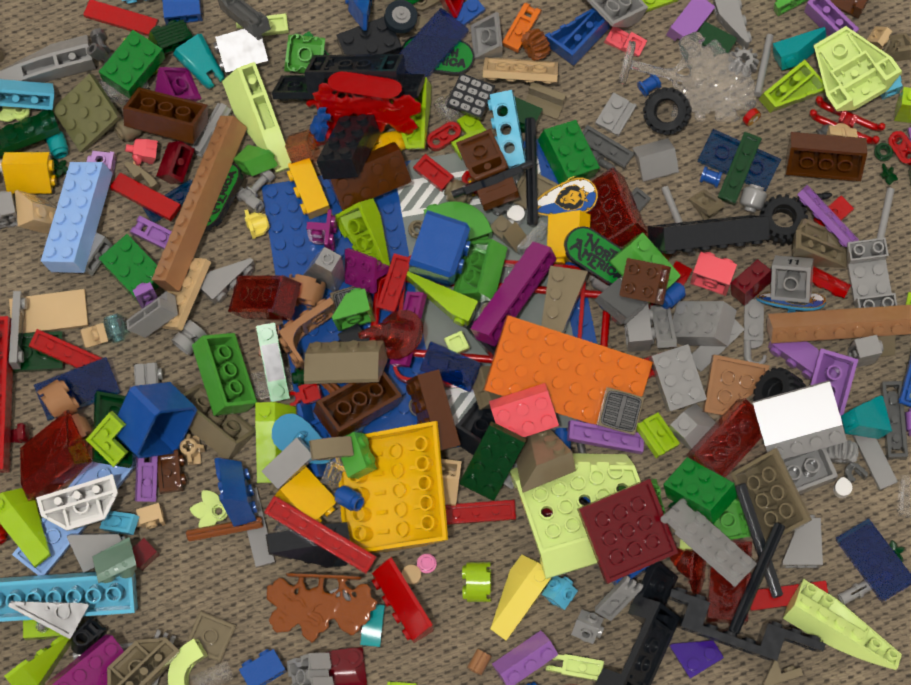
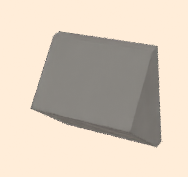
M495 12L470 25L474 59L502 57L499 13Z
M668 138L632 148L643 182L679 173L675 147Z

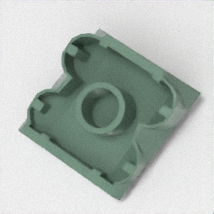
M130 537L92 556L98 584L112 582L118 576L125 579L130 578L135 574V570H137Z

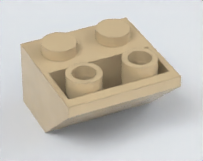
M441 459L445 505L456 506L462 461Z

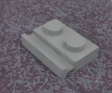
M613 92L596 120L595 125L619 137L637 105L630 103L629 100Z

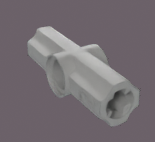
M217 103L208 119V124L192 146L197 156L203 158L220 116L231 115L232 109L227 105Z

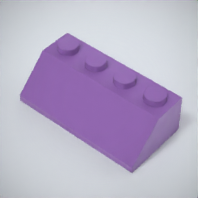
M821 348L810 385L830 380L841 418L844 414L858 359Z

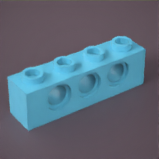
M508 90L490 94L488 107L490 111L493 110L494 118H491L492 128L496 129L497 136L494 137L508 167L526 162L514 92ZM506 107L508 109L507 115L499 116V110ZM505 126H511V132L508 135L502 134V129ZM508 144L515 146L512 153H506L505 151Z

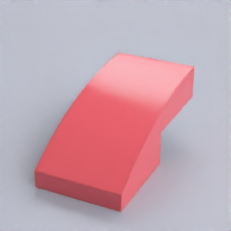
M611 27L604 43L637 57L640 56L647 40L633 32L629 34L618 27Z

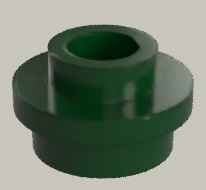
M880 143L875 147L874 155L879 161H888L893 155V149L887 143ZM885 150L887 154L882 155L880 151Z
M295 368L294 372L291 373L293 384H296L298 387L304 384V370Z

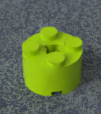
M467 562L466 565H463L462 579H466V585H463L462 597L467 599V602H491V597H487L491 592V569H487V567L491 566V562Z

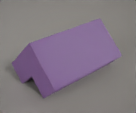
M691 0L672 24L666 35L674 41L679 39L687 45L712 13L715 6L707 0Z

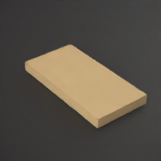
M85 289L24 297L27 298V309H24L23 333H35L36 329L43 332L89 327ZM13 298L9 299L10 318H12Z

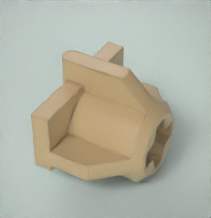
M838 123L836 126L829 125L826 134L858 137L857 129L850 128L844 123Z
M187 434L186 439L180 443V450L184 457L188 459V465L201 464V452L206 451L205 446L200 444V438Z

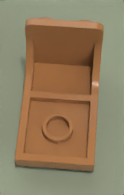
M330 297L320 300L313 309L303 311L298 319L288 321L284 328L278 331L280 346L286 354L290 353L289 356L296 368L300 367V369L304 370V361L297 352L300 340L331 319L336 311L335 304Z

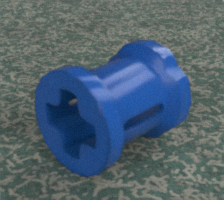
M654 73L650 74V77L646 80L637 82L638 89L645 97L655 88L659 89L662 87L659 78Z
M705 166L699 182L702 183L704 181L717 188L723 172L720 171L718 173L709 170Z

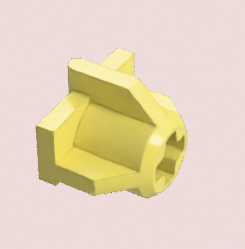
M248 209L244 210L246 225L250 229L252 238L255 239L258 236L264 235L270 228L266 214L255 212L249 214Z

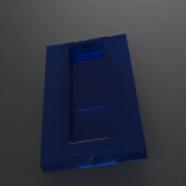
M430 341L420 370L427 373L439 369L443 381L471 392L482 363Z

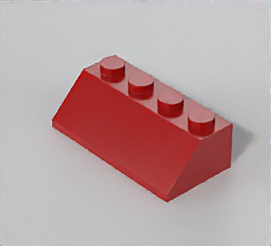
M392 557L389 558L372 573L374 579L371 581L376 590L381 589L384 596L381 598L387 607L391 606L394 610L392 616L397 624L401 622L403 625L402 633L407 641L411 639L415 643L434 631L433 624Z

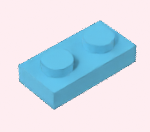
M109 511L107 518L102 520L100 529L108 532L134 535L139 516Z

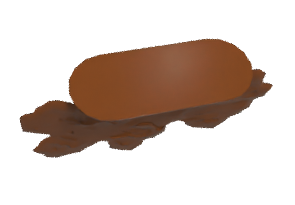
M286 573L288 577L299 578L298 583L292 586L283 578H278L272 585L267 586V600L277 607L269 618L273 630L277 633L289 632L299 624L302 635L311 643L317 639L320 632H324L329 627V620L331 619L336 620L341 630L349 635H354L360 630L361 626L370 620V612L376 609L377 601L371 597V588L367 584H360L354 590L345 584L347 580L362 579V577ZM304 578L319 579L318 586L307 590L303 580ZM324 579L338 580L339 588L337 591L326 593L323 590ZM299 588L298 594H295V589ZM342 590H345V593H349L351 597L350 601H347L343 597ZM340 592V596L336 598V594ZM352 592H356V597L352 595Z

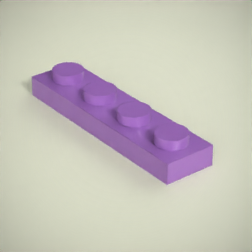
M808 185L797 194L800 201L812 210L813 215L825 224L826 229L836 235L842 246L847 247L848 242L859 241L852 231Z
M574 420L568 422L567 441L636 454L643 453L644 440L638 432H635V435L595 424Z

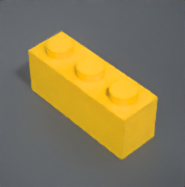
M309 156L289 163L287 175L290 182L294 181L296 187L293 190L296 197L302 200L300 207L303 215L307 214L310 220L327 213L330 207Z

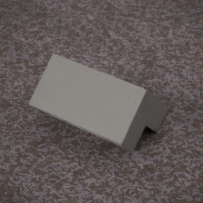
M166 291L126 320L127 330L146 338L176 317L178 312L175 295Z
M296 437L262 470L263 474L277 489L282 488L312 461L310 446H307L300 437Z

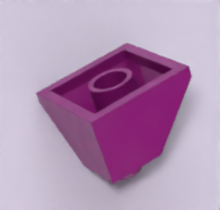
M159 67L156 92L195 102L202 99L188 69L181 67Z

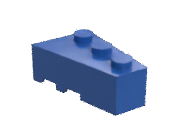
M592 8L576 17L569 24L561 25L560 29L545 34V37L550 42L551 50L574 66L605 34L610 25L595 8Z

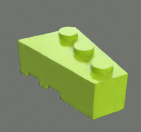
M804 59L760 96L759 101L772 113L823 94L825 92L823 80Z

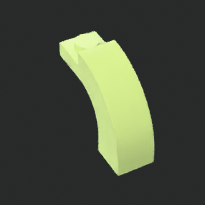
M192 639L179 649V653L169 666L168 685H189V675L192 668L208 656L199 639Z

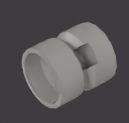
M188 320L182 332H177L171 341L177 348L190 356L193 353L192 344L201 336L207 334L197 324Z

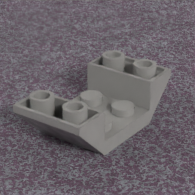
M886 237L847 243V270L855 308L897 306L896 294L891 292L886 259L889 256Z

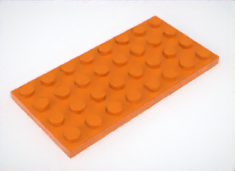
M506 315L483 390L506 396L545 383L555 413L596 425L606 387L642 397L653 362Z

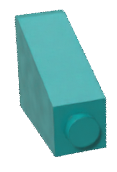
M881 395L853 408L841 416L845 434L880 439L892 432L884 398Z

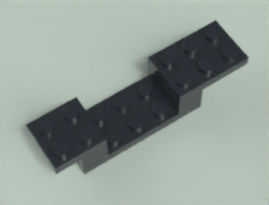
M404 54L313 55L304 72L305 75L281 76L272 91V97L281 101L297 99L299 101L314 99L312 93L318 92L319 85L322 83L328 84V78L332 74L341 71L394 79L402 86L401 93L395 98H400L403 95H410L414 99L418 98L426 80L425 74H406Z
M656 562L647 568L641 582L643 588L635 596L628 611V614L642 623L643 626L640 629V633L632 647L622 673L603 668L595 685L652 684L681 619L666 607L668 599H666L667 592L674 588L678 576L660 562Z
M679 587L667 592L666 599L684 605L680 616L681 619L677 628L771 662L778 660L784 641L814 652L824 651L826 644L821 642V638L814 635L803 636L802 631L794 628L783 629V624L774 621L762 624L757 642L747 637L742 639L736 638L737 634L731 631L719 632L717 631L718 627L711 624H704L703 626L710 602L706 601L707 597L699 594L688 595L687 590Z

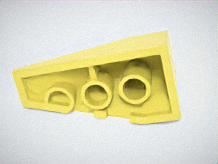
M521 555L509 571L490 628L505 641H507L552 580V578H545L541 564Z

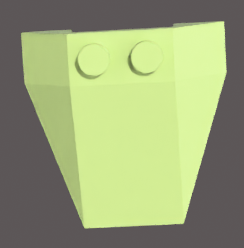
M847 26L814 45L826 96L836 111L856 110L886 92L902 73V70L890 55Z

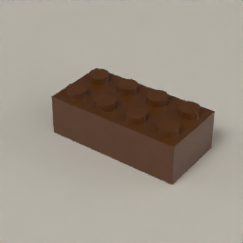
M138 87L123 107L124 126L194 144L208 124V105Z
M791 132L785 161L786 175L861 181L867 157V138Z
M395 142L371 151L358 177L328 179L342 211L358 202L375 198L412 182L401 150Z
M439 369L416 375L407 380L406 390L412 398L413 403H411L413 413L417 416V424L438 421L440 452L461 445Z
M383 370L379 382L348 383L318 400L313 412L331 437H344L397 407L402 395Z

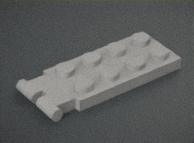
M680 499L661 517L663 523H668L680 539L734 587L757 565L750 556L706 519L704 515L699 511H693L687 505L685 499Z

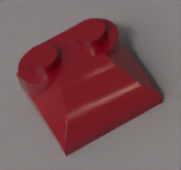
M362 647L325 652L330 655L332 665L328 671L329 677L333 678L334 685H367Z

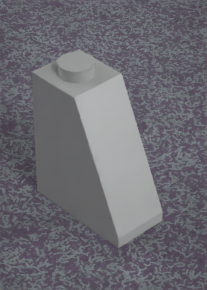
M810 515L812 520L794 531L781 562V568L822 567L821 518H815V515Z
M119 533L67 535V539L83 573L94 568L92 556L126 539L125 536L120 537Z

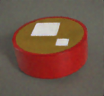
M753 108L745 114L743 122L747 126H751L760 118L761 113L756 108Z

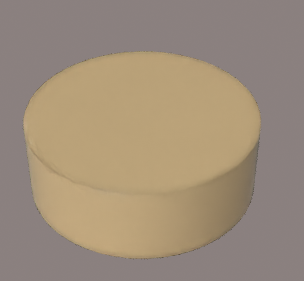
M407 565L402 570V575L408 585H415L421 580V571L417 566Z

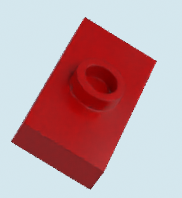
M842 195L828 206L841 221L854 210ZM816 217L813 219L815 223L825 227V224Z

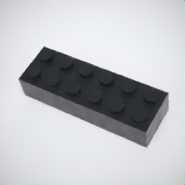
M745 215L648 226V239L664 254H673L676 251L691 252L694 251L693 249L709 250L711 247L727 248L728 245L745 246L746 243L762 244L763 240L770 239L769 216Z

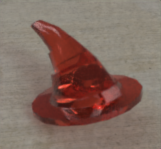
M399 310L391 313L382 323L360 331L358 336L360 339L375 338L376 341L383 340L387 358L399 360L409 356L420 344L424 332L423 322L412 311Z
M677 547L678 553L669 558L676 569L689 580L688 583L691 586L692 593L694 595L700 594L705 579L706 561L694 550L687 549L684 551Z

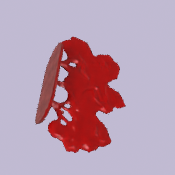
M341 71L332 74L328 78V84H320L318 92L312 93L314 99L319 102V108L326 107V113L330 114V118L335 122L340 117L357 114L358 116L361 114H374L380 133L384 131L387 124L396 131L406 134H412L418 128L410 116L421 113V103L416 102L410 95L395 98L401 93L402 86L394 79ZM340 92L346 93L343 98H338Z

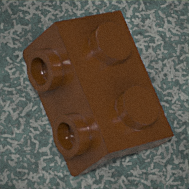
M178 449L174 450V454L158 456L157 471L160 494L184 491L183 485H186V475L182 473V466H185L184 455H180Z

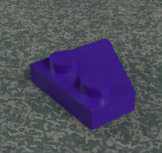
M714 641L669 645L689 679L724 659Z

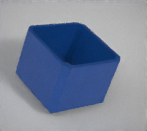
M427 210L409 261V272L447 287L453 285L457 274L462 273L465 261L463 256H467L470 249V228L468 224Z
M171 382L132 386L129 388L117 414L126 426L116 437L138 459L174 454V450L180 448V443L183 441L197 409Z

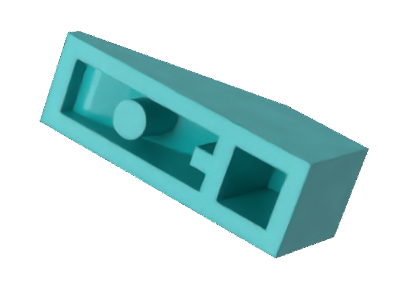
M822 27L773 43V57L780 69L785 70L795 67L804 59L806 60L815 52L814 45L826 38V28Z

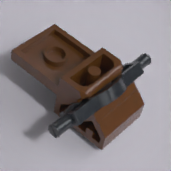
M491 129L456 142L472 182L451 191L454 199L476 191L484 211L520 198L512 176L534 167L531 160L508 167Z

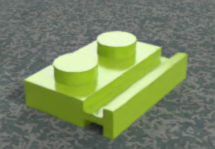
M659 412L637 424V432L656 459L680 444Z

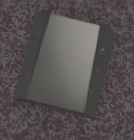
M623 276L618 278L595 299L599 307L607 311L612 316V320L619 325L628 323L648 303L619 295Z

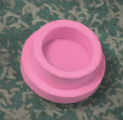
M423 554L417 560V567L422 573H431L436 568V559L431 554Z

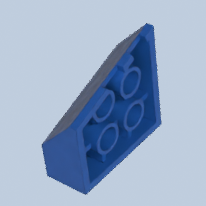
M215 458L216 475L219 481L218 488L221 493L219 495L220 501L233 526L256 521L255 513L258 512L256 502L252 501L251 497L254 496L252 484L249 485L248 480L251 479L249 469L244 468L241 461Z

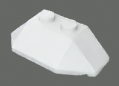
M111 474L46 494L36 499L41 517L66 531H70L105 520L118 495L114 476Z

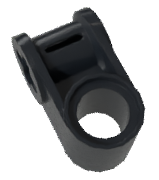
M94 616L90 617L73 634L71 642L72 651L76 654H82L107 633L108 628H103ZM77 640H82V641H84L85 643H84V644H79V643L77 642Z

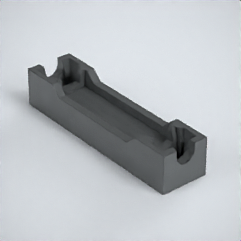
M218 0L220 9L252 36L257 37L271 29L268 18L263 13L257 12L244 0Z
M885 381L880 384L881 396L884 398L892 432L885 435L887 460H906L908 458L904 405L898 403L902 390V381ZM888 387H894V389H897V393L896 391L887 392L886 389ZM891 449H892V450H900V449H901V451H903V453H892V454H891Z

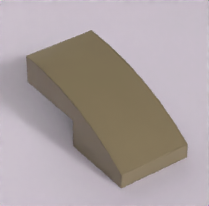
M130 162L124 163L126 170L135 181L140 182L144 180L149 188L156 192L160 189L155 179L144 169Z
M351 436L309 441L312 461L352 457L354 455Z

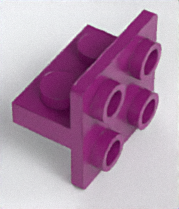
M328 209L326 223L307 222L306 229L310 242L319 245L324 243V247L335 251L333 233L337 232L336 216H333L332 209Z
M350 248L345 249V283L357 288H365L367 292L373 294L376 293L377 279L388 273L389 265L383 264L375 257Z

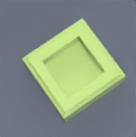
M462 331L444 338L452 357L470 349Z

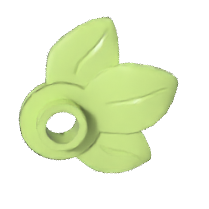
M1 106L3 109L0 112L1 121L10 122L14 119L21 121L30 116V108Z
M203 490L201 493L203 502L190 507L191 513L200 519L199 528L215 525L217 521H223L228 516L220 502L219 496L215 492ZM217 509H222V514L217 515L215 512Z

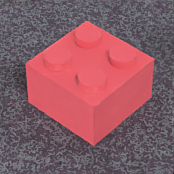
M700 252L690 284L726 296L737 264L728 258L721 259L715 257L711 252Z

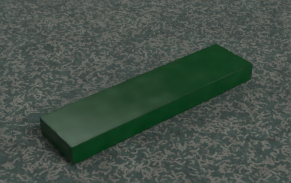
M744 131L718 195V198L732 205L736 204L761 143V137Z

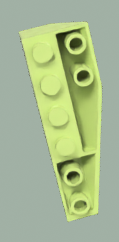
M252 62L236 68L222 81L234 115L247 127L246 132L256 146L265 150L268 149L275 155L274 159L278 165L273 170L276 173L289 169L288 164L292 163L256 63Z
M805 579L801 581L787 605L783 616L784 620L809 635L821 638V642L851 656L896 670L902 656L899 651L838 599Z

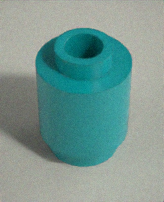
M63 132L46 138L50 153L55 159H62L68 155L69 148Z

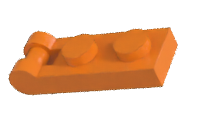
M525 2L503 39L502 45L518 53L523 45L521 42L522 35L532 30L542 10L530 7V4Z

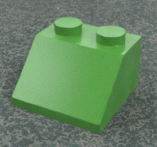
M355 288L350 293L345 294L332 316L338 331L348 329L356 323L360 326L376 321L371 301L365 288Z

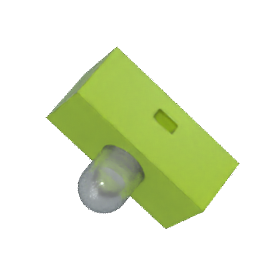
M23 620V638L25 640L52 639L61 636V634L35 620Z

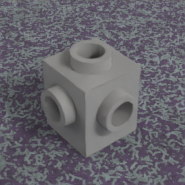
M582 609L571 635L580 638L584 642L593 644L596 637L600 638L604 627L601 624L604 618Z

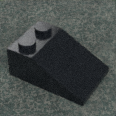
M476 401L455 426L461 444L459 446L474 455L490 422L495 423L491 408L480 410Z

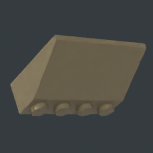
M777 448L730 473L736 486L742 483L746 484L765 542H767L775 523H781L785 526L781 536L782 539L812 520Z

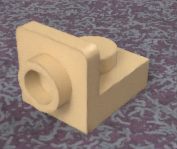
M875 26L867 41L882 50L888 42L892 30L888 27Z
M103 323L80 330L85 348L108 342Z

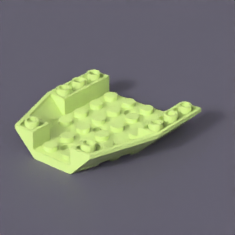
M573 453L575 472L522 493L518 468L510 470L509 474L514 488L518 490L540 554V563L546 579L597 564L577 508L583 506L579 503V499L587 497L591 503L617 492L616 488L618 486L629 487L640 482L635 465L627 454ZM548 508L553 514L550 517H544L541 511Z

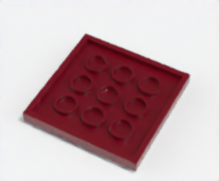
M649 478L577 508L606 584L678 553L668 524L661 521V517L664 514Z

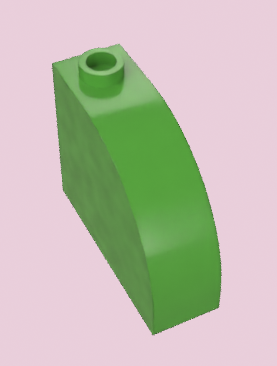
M452 201L439 205L431 204L424 209V217L427 210L467 223L470 228L469 241L492 238V230L488 220L482 212L470 204Z

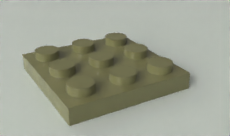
M90 73L53 107V112L79 152H85L122 118L94 74Z

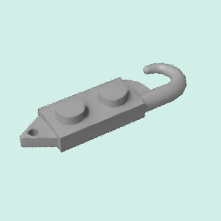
M755 296V300L752 299L744 306V360L764 364L767 358L766 355H763L762 360L759 362H755L751 358V349L759 348L763 343L764 304H761Z

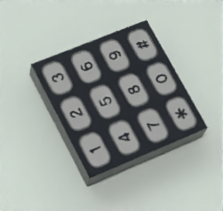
M460 73L446 107L481 120L487 108L490 94H493L495 90V85Z

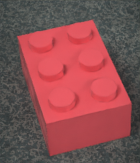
M545 383L489 401L495 423L522 437L559 426Z

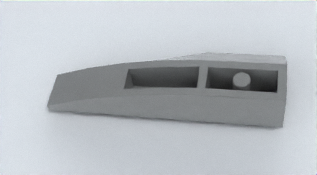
M88 35L50 44L0 70V79L42 83L96 69L93 57L87 54V48L90 46Z

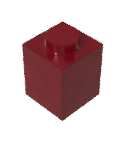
M145 538L132 548L136 567H139L142 571L159 556V553Z

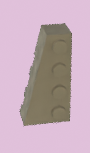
M550 266L541 326L561 333L565 332L587 280L588 271Z

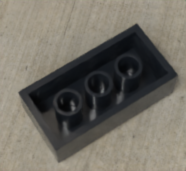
M374 114L343 116L338 119L317 159L323 180L359 176L380 135Z

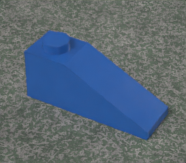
M345 0V4H348L349 13L362 30H367L372 0Z

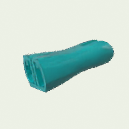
M202 34L195 35L177 47L173 52V56L207 89L210 90L214 87L213 82L207 75L210 72L214 74L219 82L225 79L223 71H221Z

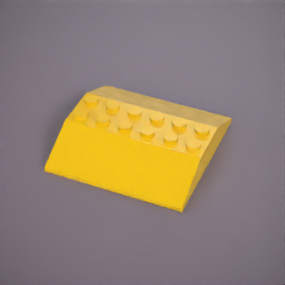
M438 421L365 434L369 441L370 451L375 458L377 469L359 479L348 478L341 458H337L339 487L346 485L360 493L364 498V504L359 511H350L340 505L342 523L347 522L351 542L370 553L423 547L448 540Z

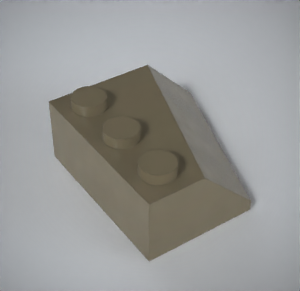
M551 429L527 436L526 442L516 459L522 493L576 471L572 451Z

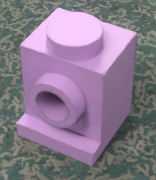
M92 151V155L87 157V162L103 160L102 162L114 175L117 158L115 153L111 151L110 153Z

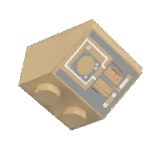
M16 190L15 200L18 227L44 234L49 233L57 207L44 197Z

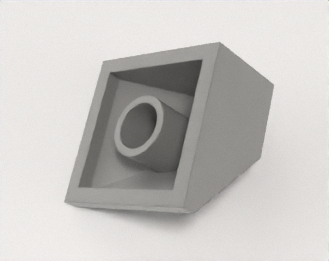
M695 403L682 412L670 424L669 428L675 437L697 457L723 429L707 413L702 412L703 410Z

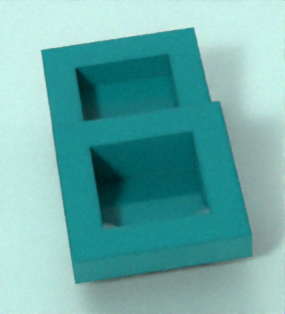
M376 604V609L370 612V620L362 626L360 645L381 646L384 604Z

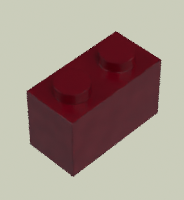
M182 141L169 142L156 177L169 184L183 183L195 149Z
M757 259L731 282V295L745 306L771 283L772 270Z

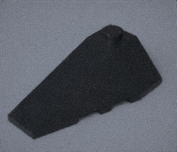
M347 522L324 524V526L350 540ZM293 530L266 534L268 553L270 555L301 560L304 563H313L324 568L347 565L343 560Z

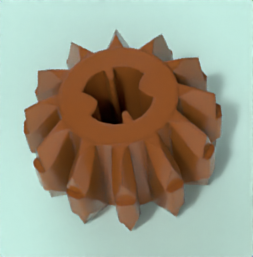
M537 28L529 30L522 35V47L529 58L535 61L543 59L549 54L551 50L550 42H548L543 31Z

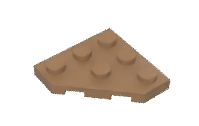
M712 355L705 393L707 400H704L702 412L721 416L753 394V390L756 389L755 384L759 382L760 376H764L765 372L769 370V365Z

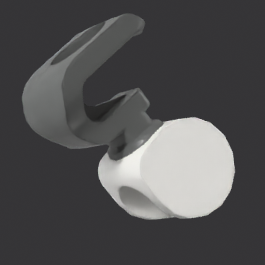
M506 203L503 207L497 206L492 208L494 215L500 216L506 213V219L512 224L516 222L518 225H521L524 221L525 211L519 205L510 207Z
M854 462L848 464L844 470L845 477H841L835 484L833 491L838 498H846L851 493V483H854L856 480L852 475L853 470L863 480H866L868 473L859 464Z

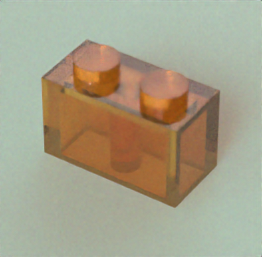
M310 129L288 136L285 148L291 164L313 157L317 140L311 134Z

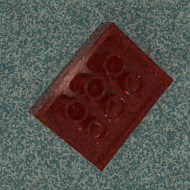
M612 167L591 181L598 191L596 205L591 211L587 212L590 214L591 229L619 247L628 244L635 236L641 233H648L625 177Z
M69 410L63 412L20 448L21 486L28 501L37 500V497L53 493L92 462Z

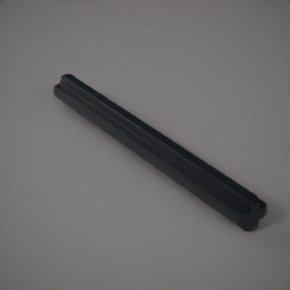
M528 117L525 119L526 161L531 160L534 167L526 170L527 224L529 226H536L538 224L536 120L533 117Z
M745 483L735 486L758 558H760L766 542ZM771 560L764 576L772 598L782 596L783 592Z
M781 523L774 524L729 626V631L739 634L785 530V526Z

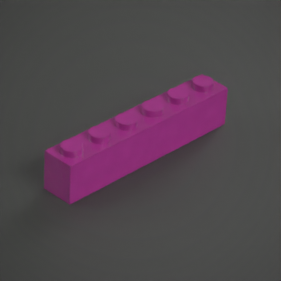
M533 241L525 250L523 256L515 264L513 270L505 278L503 284L494 293L490 302L484 307L482 313L470 328L476 340L494 347L496 346L506 315L517 316L549 271L550 266L556 261L551 247Z

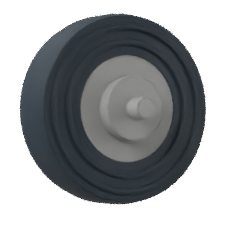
M393 1L385 10V24L395 33H407L417 23L418 15L416 8L408 1Z

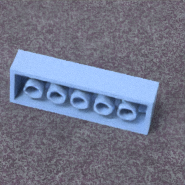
M70 162L41 258V262L51 272H85L113 175L103 162Z

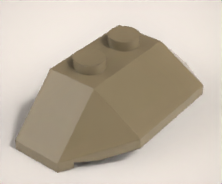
M802 219L793 238V257L814 258L813 266L846 268L847 249L841 246L836 236L830 233L826 227L808 219Z
M166 637L136 640L107 667V685H151L165 672L180 650Z

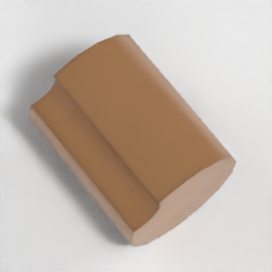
M477 649L467 668L482 676L492 657Z

